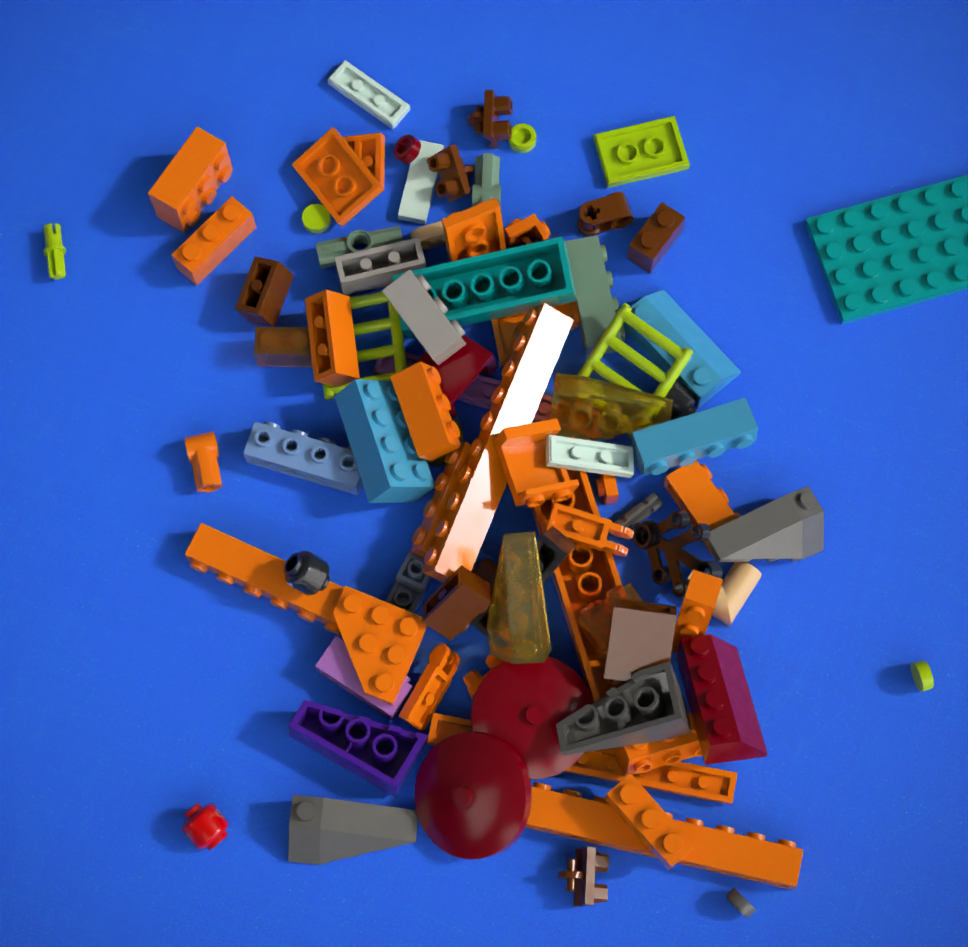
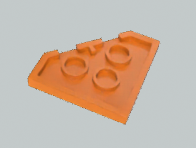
M345 585L333 615L364 693L394 706L428 626L422 622V616Z

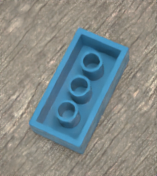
M355 379L335 395L369 503L415 502L435 487L427 461L419 458L392 381Z

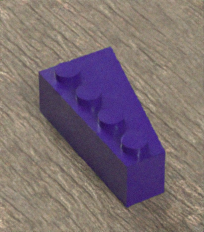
M307 700L303 701L288 725L290 737L394 797L424 750L428 736L419 732L413 733L402 730L401 727L390 724L388 726L374 722L367 717L346 714L342 710Z

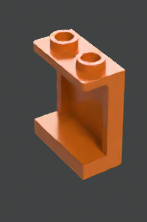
M557 418L503 428L493 440L516 507L527 504L529 508H532L551 499H554L555 502L565 501L572 497V493L579 486L578 479H569L566 469L546 466V438L548 435H556L561 430Z

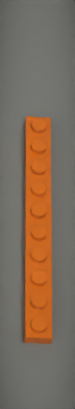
M433 713L427 745L435 746L451 735L472 732L471 720ZM614 748L584 752L574 765L563 771L617 783L625 778ZM680 761L672 765H665L633 775L643 788L728 805L733 803L737 779L736 772Z

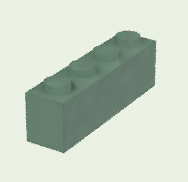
M598 235L565 241L578 300L576 303L580 317L579 327L586 357H589L619 310L617 297H612L610 288H613L612 273L605 269L604 262L608 261L605 245H600ZM623 325L616 335L621 341L625 340ZM608 347L604 354L613 353L616 351L613 350L611 347Z

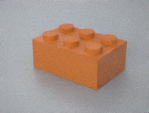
M199 127L195 128L148 192L156 216L183 233H186L190 226L193 227L197 224L201 215L200 212L206 204L212 203L217 193L216 190L222 182H227L232 174L233 167L225 142Z

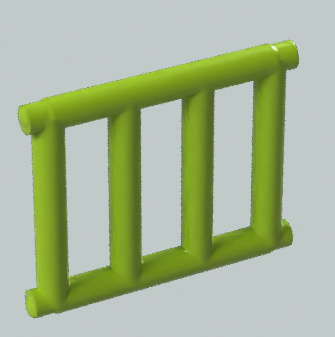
M383 292L350 297L351 309L388 302L389 318L353 324L354 335L391 329L392 345L357 351L358 362L394 356L396 372L360 378L361 380L392 381L390 376L407 368L399 313ZM322 383L324 399H334V394H338L350 383L340 387Z
M623 303L573 380L568 393L573 396L580 395L629 431L627 435L632 439V432L646 427L688 363L693 350L687 347L682 349L631 312L632 308L627 303ZM624 322L676 358L667 373L616 337ZM608 347H611L660 383L651 397L600 361ZM593 371L644 407L636 421L629 418L585 385Z

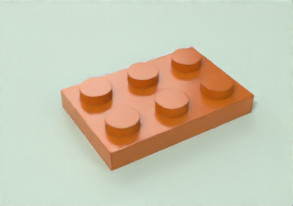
M334 127L291 164L336 222L342 227L384 190V187Z
M496 198L480 202L471 208L461 212H454L448 217L441 219L449 262L506 249L501 207Z

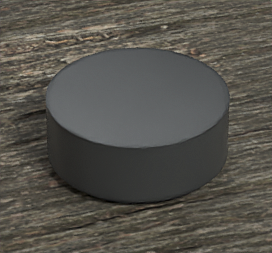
M734 887L726 894L727 900L745 918H749L756 911Z

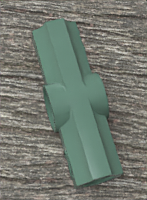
M483 153L480 156H476L475 184L472 187V207L480 202L489 201L494 198L497 199L501 207V185H499L500 157L495 156L493 153Z
M400 226L371 232L355 230L346 237L317 242L315 244L322 269L336 266L334 257L362 251L354 249L358 244L366 245L367 247L363 250L403 241Z

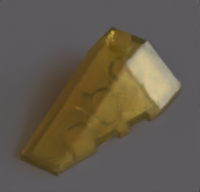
M556 373L550 420L558 419L561 430L556 436H574L577 439L584 440L604 437L607 440L614 438L615 435L632 433L670 421L673 400L586 376Z
M535 532L503 535L486 627L491 656L512 664L545 662L552 650Z

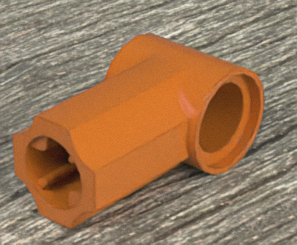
M211 431L185 437L187 455L190 463H192L197 491L209 493L222 488L217 459L219 457V449L215 432Z

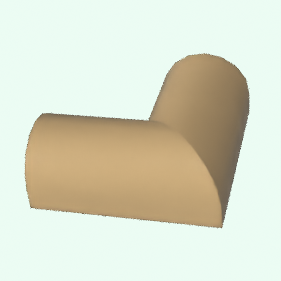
M734 562L722 582L712 616L730 627L762 577L760 571L747 562ZM692 572L690 573L687 579L690 580Z

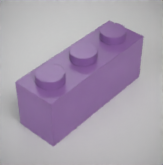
M335 636L315 665L318 673L391 721H394L413 691L412 685L409 684L411 679L406 676L394 706L365 695L344 640Z

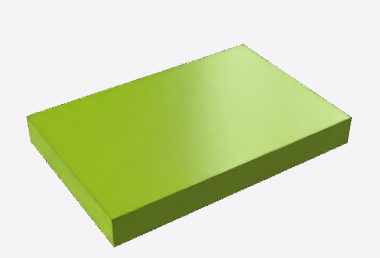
M675 116L593 134L594 144L607 188L688 170L690 167Z

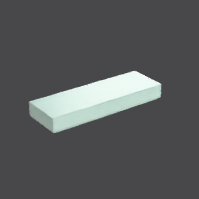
M346 60L328 78V84L391 129H394L410 111L409 104Z
M419 140L421 142V149L416 159L410 163L398 211V219L426 225L438 172L429 170L427 159L443 150L444 145Z
M548 435L546 438V466L631 478L634 475L633 447Z

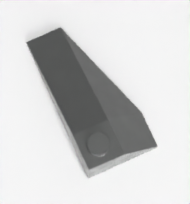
M293 795L289 822L288 862L323 865L340 859L357 857L374 851L416 843L418 828L416 810Z

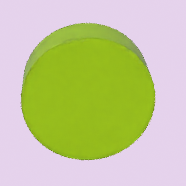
M524 123L513 126L512 138L508 139L510 147L518 153L531 151L536 145V131L532 126Z
M311 204L302 213L303 225L311 233H323L331 224L330 213L324 205Z
M924 660L912 662L911 673L918 690L924 692L932 689L934 679L927 662Z

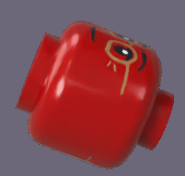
M197 803L184 814L187 820L182 825V831L197 849H204L206 847L208 850H211L228 835L226 830L229 823L212 803L206 804L203 807Z

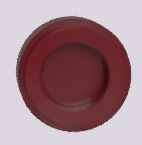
M411 134L402 136L394 146V157L404 164L411 163L420 152L421 142Z

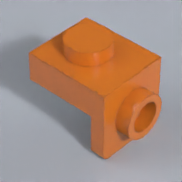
M534 213L524 219L518 218L510 222L505 228V242L509 248L520 245V238L527 236L529 239L534 237L537 239L539 237L541 241L548 240L551 234L547 224L544 221L540 222Z
M599 474L600 479H596L598 497L603 496L605 505L616 504L619 493L615 476Z

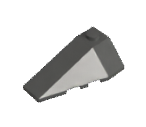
M807 486L786 494L710 531V537L706 543L717 562H749L752 559H766L767 562H775L778 559L801 561L824 550V511L810 487Z
M670 661L637 671L631 675L632 679L617 689L615 687L611 688L606 692L607 695L592 705H585L557 723L556 728L561 754L568 755L658 742L691 733L686 703Z

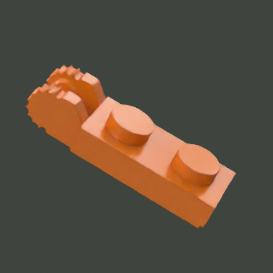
M556 502L553 503L544 530L545 533L554 526L574 543L599 551L605 550L608 553L623 557L627 556L629 549L621 544L606 540L608 532L624 539H632L634 534L632 529L612 523L610 519Z
M438 644L433 649V652L430 653V663L426 666L399 714L401 719L421 732L427 727L433 713L436 711L453 680L452 677L457 670V666L461 662L460 656L452 652L447 645Z

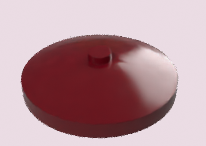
M521 655L500 663L482 680L472 702L471 728L472 732L493 735L511 746L523 761L530 780L545 779L567 770L584 754V752L568 755L561 754L556 724L585 705H592L594 703L585 682L565 663L544 655Z
M464 732L443 739L426 755L416 777L414 800L420 824L436 846L458 858L482 859L503 852L519 838L530 815L532 789L526 767L511 746L500 738L487 733Z

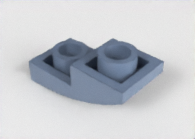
M411 552L408 553L385 602L412 613L416 612L431 579L430 576L422 572L426 564L424 563V558Z

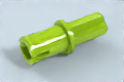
M52 223L43 226L46 247L43 249V255L47 257L49 277L53 278V280H59L66 276L64 262L66 248L62 244L61 225L55 223V230H53Z

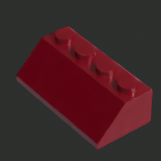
M712 634L681 638L676 658L705 765L767 757L768 753L737 647Z

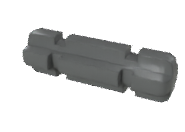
M652 493L643 500V503H638L624 514L622 520L619 519L614 523L633 529L651 515L650 512H655L663 503L655 493Z

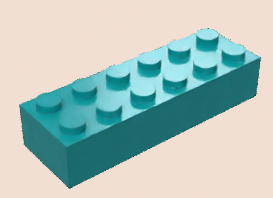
M562 236L412 271L416 277L419 274L423 275L432 287L427 292L433 299L437 296L441 299L448 309L444 313L450 322L456 319L461 327L525 313L529 309L544 303L552 307L578 301L567 245ZM404 273L392 275V281L394 282ZM399 315L402 332L408 338L416 337Z

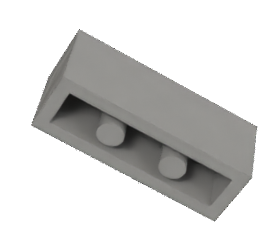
M419 237L334 257L342 293L347 296L389 286L393 283L392 275L404 273L408 270L413 271L426 268Z
M408 270L383 289L382 292L431 358L440 365L466 345V342L461 337L465 334V331L456 319L451 322L444 314L448 311L447 307L438 296L435 299L430 296L427 291L432 287L423 275L419 274L416 277L411 270Z

